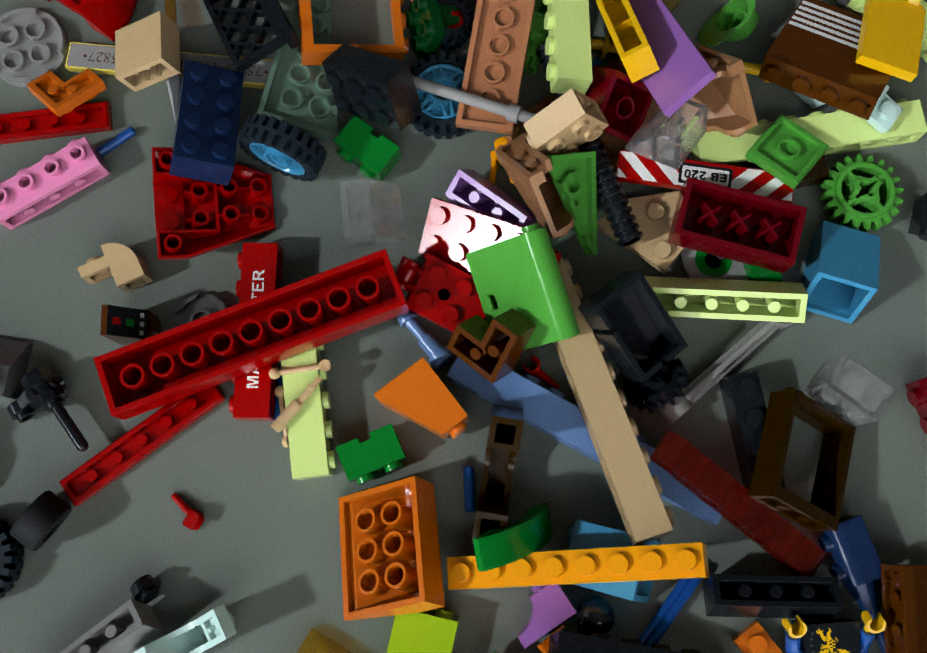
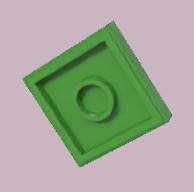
M780 114L748 150L745 157L794 190L825 154L829 145Z

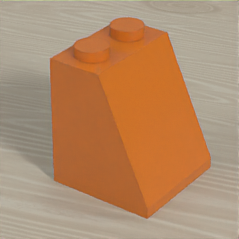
M424 357L373 394L383 407L443 439H447L449 436L455 439L467 430L466 423L469 422L467 413Z

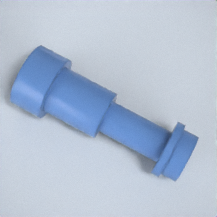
M409 309L408 313L398 317L397 321L400 323V327H407L418 339V345L430 357L429 362L436 370L442 368L452 359L454 354L446 348L447 346H442L431 332L427 333L416 321L417 314Z

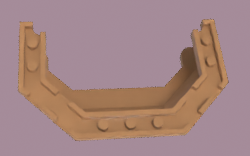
M695 44L717 76L669 118L662 112L653 98L635 145L602 131L600 141L604 144L603 149L607 150L608 155L606 157L610 158V165L615 169L613 173L616 174L620 150L647 154L654 149L666 146L670 140L679 136L718 131L731 137H739L744 135L750 128L756 126L758 122L742 59ZM617 58L603 66L628 75L621 58ZM552 94L524 110L537 114L555 101L556 95ZM523 122L515 124L513 135H506V139L509 142L497 148L495 151L496 156L540 227H547L548 234L553 239L565 236L571 231L575 221L573 216L565 210L549 171L553 170L550 158L545 156L547 155L545 152L533 149L526 139L528 133Z

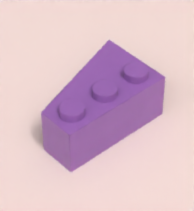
M459 169L445 193L450 202L525 227L537 223L528 207L475 170Z

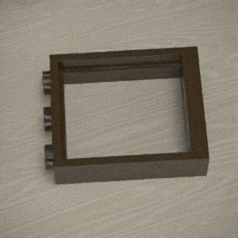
M787 387L782 391L771 392L748 496L811 531H838L856 426L841 418L842 415L833 413L825 408L823 403L809 398L803 391ZM794 416L823 433L811 502L780 486Z

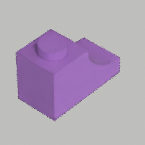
M559 585L530 587L533 591L528 595L532 603L531 614L526 625L517 633V637L524 648H527L577 613Z

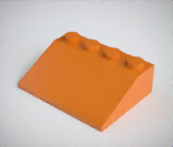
M412 476L339 497L344 620L351 621L420 613L445 607L434 484L417 476Z

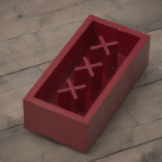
M688 177L680 189L667 243L784 273L795 265L807 207Z

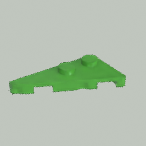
M596 151L545 155L550 158L553 170L549 171L563 206L573 216L575 221L573 229L584 254H598Z

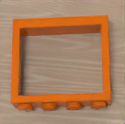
M297 0L302 65H322V62L342 44H314L311 0ZM389 0L394 45H349L403 61L404 54L409 52L408 38L403 36V30L406 29V13H401V5H403L404 0Z

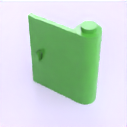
M539 223L521 228L523 234L465 254L487 322L491 324L494 317L513 308L536 325L524 350L561 341L580 334L547 227L540 228Z

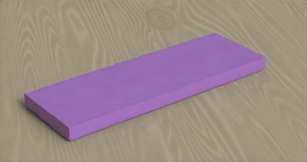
M628 0L660 69L642 78V81L662 112L669 118L712 81L717 74L663 0Z

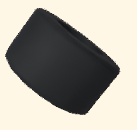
M45 491L17 519L10 530V535L31 551H36L65 521L72 507L52 491Z

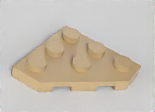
M680 191L627 198L629 201L627 206L632 208L631 214L636 217L634 222L639 224L638 231H642L643 237L638 242L625 246V248L663 274L668 271L685 249V247L667 243ZM607 214L597 221V229L617 242L619 238H615V230L611 229L610 224L612 222L607 220Z

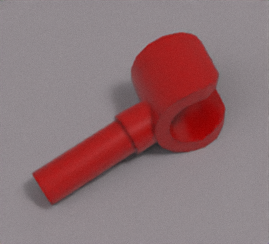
M531 356L530 360L538 366L535 370H529L523 365L525 373L533 377L537 376L550 387L558 390L560 385L542 370L540 360Z
M175 492L171 495V499L179 506L182 512L187 514L182 524L190 530L198 531L204 521V515L188 506Z

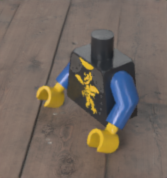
M862 611L861 618L864 623L861 625L860 621L850 618L803 621L799 615H796V621L789 622L787 618H783L781 621L786 629L785 651L787 653H868L876 633H880L886 628V622L882 614L878 612L876 618L872 619L869 611Z

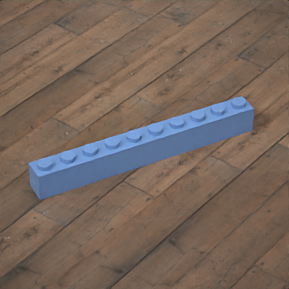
M456 358L447 374L449 381L492 405L499 404L523 408L525 423L600 464L577 402L575 405L565 400L566 395L555 388L550 387L548 391L539 386L540 381L527 373L521 376L512 371L492 384L462 359ZM638 434L636 436L640 447L644 446L650 458V464L647 466L651 476H657L661 484L663 493L660 494V497L709 525H718L734 493L726 488L727 483L713 475H710L709 478L698 473L699 467L688 461L683 460L680 463L671 458L673 453L663 447L656 446L655 449L645 444L646 439Z

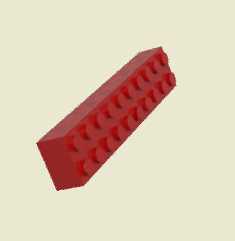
M383 249L93 358L111 416L126 420L408 313L409 309L387 251Z

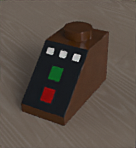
M102 305L100 335L120 345H130L161 333V322L158 316L148 310Z

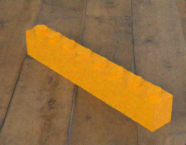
M703 542L533 552L517 561L487 571H478L476 556L447 557L448 590L710 578L707 548Z

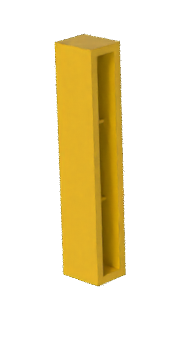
M595 0L631 82L634 83L660 70L629 1Z

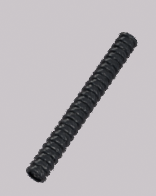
M546 42L542 43L536 50L544 72H546L547 64L549 63V55L545 54ZM553 93L554 95H556V97H555L556 99L559 98L561 95H563V94ZM599 136L593 141L585 142L578 149L580 150L579 152L596 151L597 197H601L600 204L605 206L603 211L608 214L607 220L612 222L610 227L612 230H615V238H619L617 241L618 246H629L638 242L643 237V233L638 231L639 224L634 222L636 217L631 214L632 208L627 206L629 201L627 198H624V190H620L622 185L617 181V174L613 173L615 169L610 165V158L606 157L608 153L607 150L603 149L604 144L600 141L601 137Z

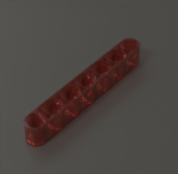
M670 430L665 433L650 456L653 462L797 576H814L826 556L822 549L774 510L749 497L748 489L682 436Z

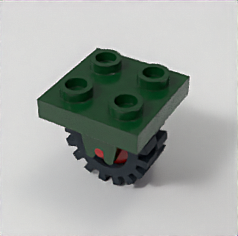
M458 0L412 1L408 11H406V27L410 29L412 36L411 47L413 52L416 53L418 60L424 58L427 61L428 55L434 54L439 44H442V50H447L450 46L452 51L457 46L461 48L466 43L472 33L474 16H470L473 10L471 7L465 8L467 3L464 0L462 3H459Z

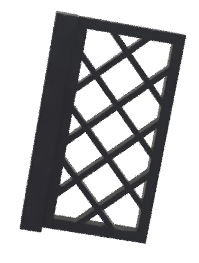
M203 0L232 63L239 73L287 43L291 49L301 44L278 0H253L256 1L253 9H245L249 0H240L237 8H230L233 0H224L221 7H213V4L219 0ZM226 15H233L229 24H223ZM242 16H249L245 25H238ZM258 17L265 18L262 26H254ZM234 32H242L238 41H231ZM251 33L258 34L254 43L247 42ZM267 34L276 35V38L267 44L263 43ZM243 49L251 50L248 56L239 60Z

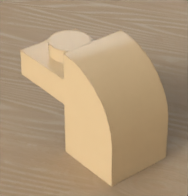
M119 243L100 245L104 256L92 257L86 261V264L77 267L81 278L90 284H96L113 276L117 287L126 293L153 282L145 261L129 247Z

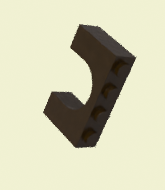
M493 404L472 543L473 538L490 529H503L507 527L512 478L524 424L523 408Z

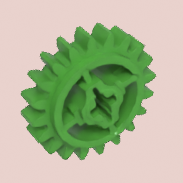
M857 154L853 159L846 156L841 163L837 161L831 167L832 170H829V175L825 178L826 180L820 185V188L826 191L819 196V199L828 200V203L822 209L833 211L829 217L830 220L839 217V225L844 226L849 223V228L858 229L860 227V231L868 232L870 228L875 232L882 225L886 226L892 221L891 217L896 216L900 212L896 207L904 201L896 197L904 189L894 185L900 180V177H890L894 168L890 167L884 170L882 168L884 165L883 159L874 164L873 155L868 156L864 161L861 154ZM842 184L844 185V197L842 195ZM864 189L867 190L863 194V196L861 195L859 198H856V196Z

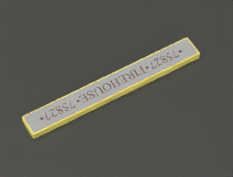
M70 42L65 68L70 72H83L89 68L95 74L115 76V46ZM180 52L181 80L186 59L237 71L230 56ZM262 59L243 71L242 87L264 89L273 60Z

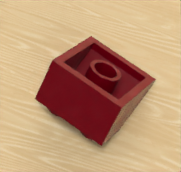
M594 66L592 70L593 81L585 95L597 102L609 123V126L602 131L635 145L653 96L644 83L640 81L632 83L628 75L615 69Z

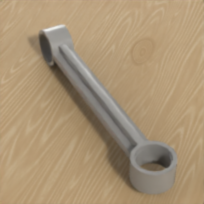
M758 322L689 383V387L682 390L684 396H676L674 398L676 403L674 406L667 403L665 404V410L661 411L659 409L658 412L671 425L776 330H784L794 323Z

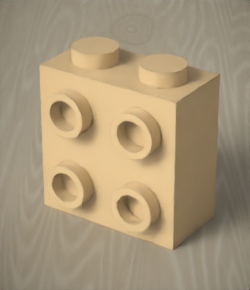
M158 11L115 31V78L134 92L180 73L179 26L163 12Z
M571 88L523 125L528 133L526 139L533 149L535 148L545 152L547 155L577 152L578 147L585 142L597 139L602 134V130L609 126V123L595 100Z

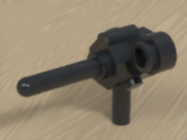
M47 364L35 367L25 373L20 382L26 391L7 407V411L12 419L18 420L19 423H24L36 415L34 411L36 407L41 412H53L76 449L80 452L86 451L89 444L64 407L65 399L69 395L65 391L67 384L62 376L55 375Z

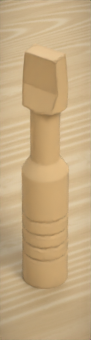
M318 376L297 399L292 400L270 426L280 433L300 411L303 403L315 392L317 386L323 380Z

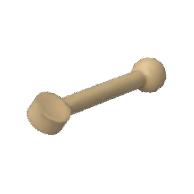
M323 359L319 364L281 370L271 368L269 370V377L271 379H278L281 375L319 369L323 372H328L332 365L329 360Z
M277 386L274 393L278 397L281 414L285 410L283 386ZM286 425L283 428L284 436L282 438V445L285 448L289 447Z

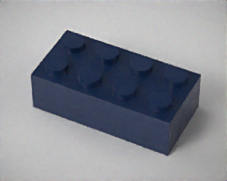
M186 59L181 80L169 175L229 185L235 166L244 73Z

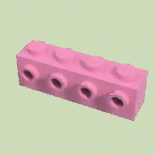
M85 137L72 140L63 149L44 156L38 163L31 167L23 168L15 176L0 182V224L13 230L108 176L110 172L95 146Z

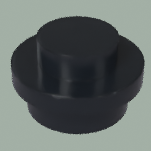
M150 574L140 577L130 587L131 599L144 604L151 602L159 594L161 582Z

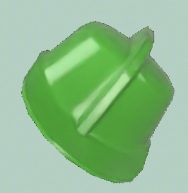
M730 0L702 26L698 34L699 43L707 47L720 44L723 41L735 42L747 38L754 31L760 20V16L755 10L756 0Z

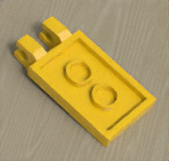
M865 0L855 63L912 82L918 75L926 10L923 9L924 6L919 4L921 0Z

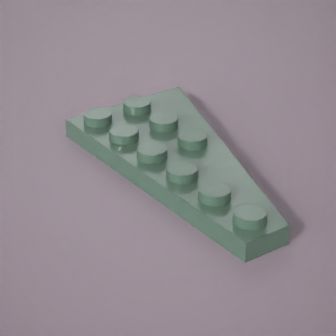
M292 0L287 18L300 40L297 0ZM311 0L314 44H332L330 0ZM287 43L277 49L257 113L259 115L266 114L269 118L271 116L276 117L280 122L284 120L289 123V126L300 128V132H306L309 135L334 142V139L339 135L337 106L331 90L332 87L326 80L323 65H302L300 45L291 49Z

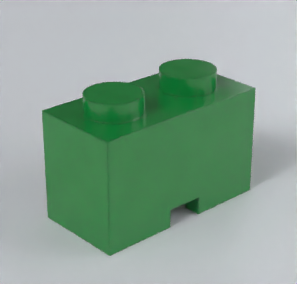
M354 115L334 139L337 149L336 154L347 164L353 162L360 167L358 169L360 173L369 180L375 178L382 183L402 158L400 147L382 134L379 138L372 135L373 128Z
M392 424L370 432L371 439L362 442L356 438L335 447L349 482L357 481L358 485L373 480L375 478L373 473L385 469L386 473H389L403 466L401 461L407 459Z

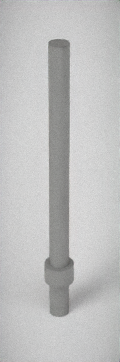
M412 75L416 89L504 116L507 121L516 124L519 121L525 123L536 115L535 113L523 110L522 106L513 103L506 105Z

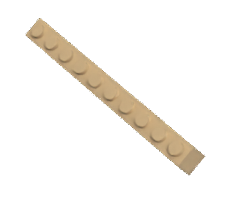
M561 256L559 268L580 334L553 343L632 546H639L669 536L673 531L672 525L675 524V519L670 507H664L660 498V494L663 493L661 484L657 476H651L647 466L650 464L648 452L644 446L640 447L636 439L638 435L636 423L633 418L628 419L624 409L627 407L626 399L621 389L616 390L613 382L616 379L614 369L610 362H605L602 355L604 347L578 309L583 300L580 286L578 284L574 285L571 279L573 275L571 264L568 259L564 260Z

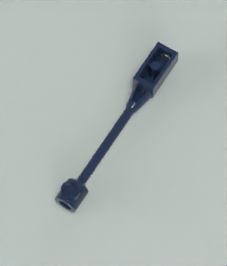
M849 515L840 518L838 531H822L823 534L817 535V542L824 553L831 552L835 562L829 565L831 576L837 577L838 583L843 582L844 587H847L862 611H869L872 619H875L880 611L874 580L881 578V562L862 516ZM884 631L876 633L875 638L881 652L885 653Z

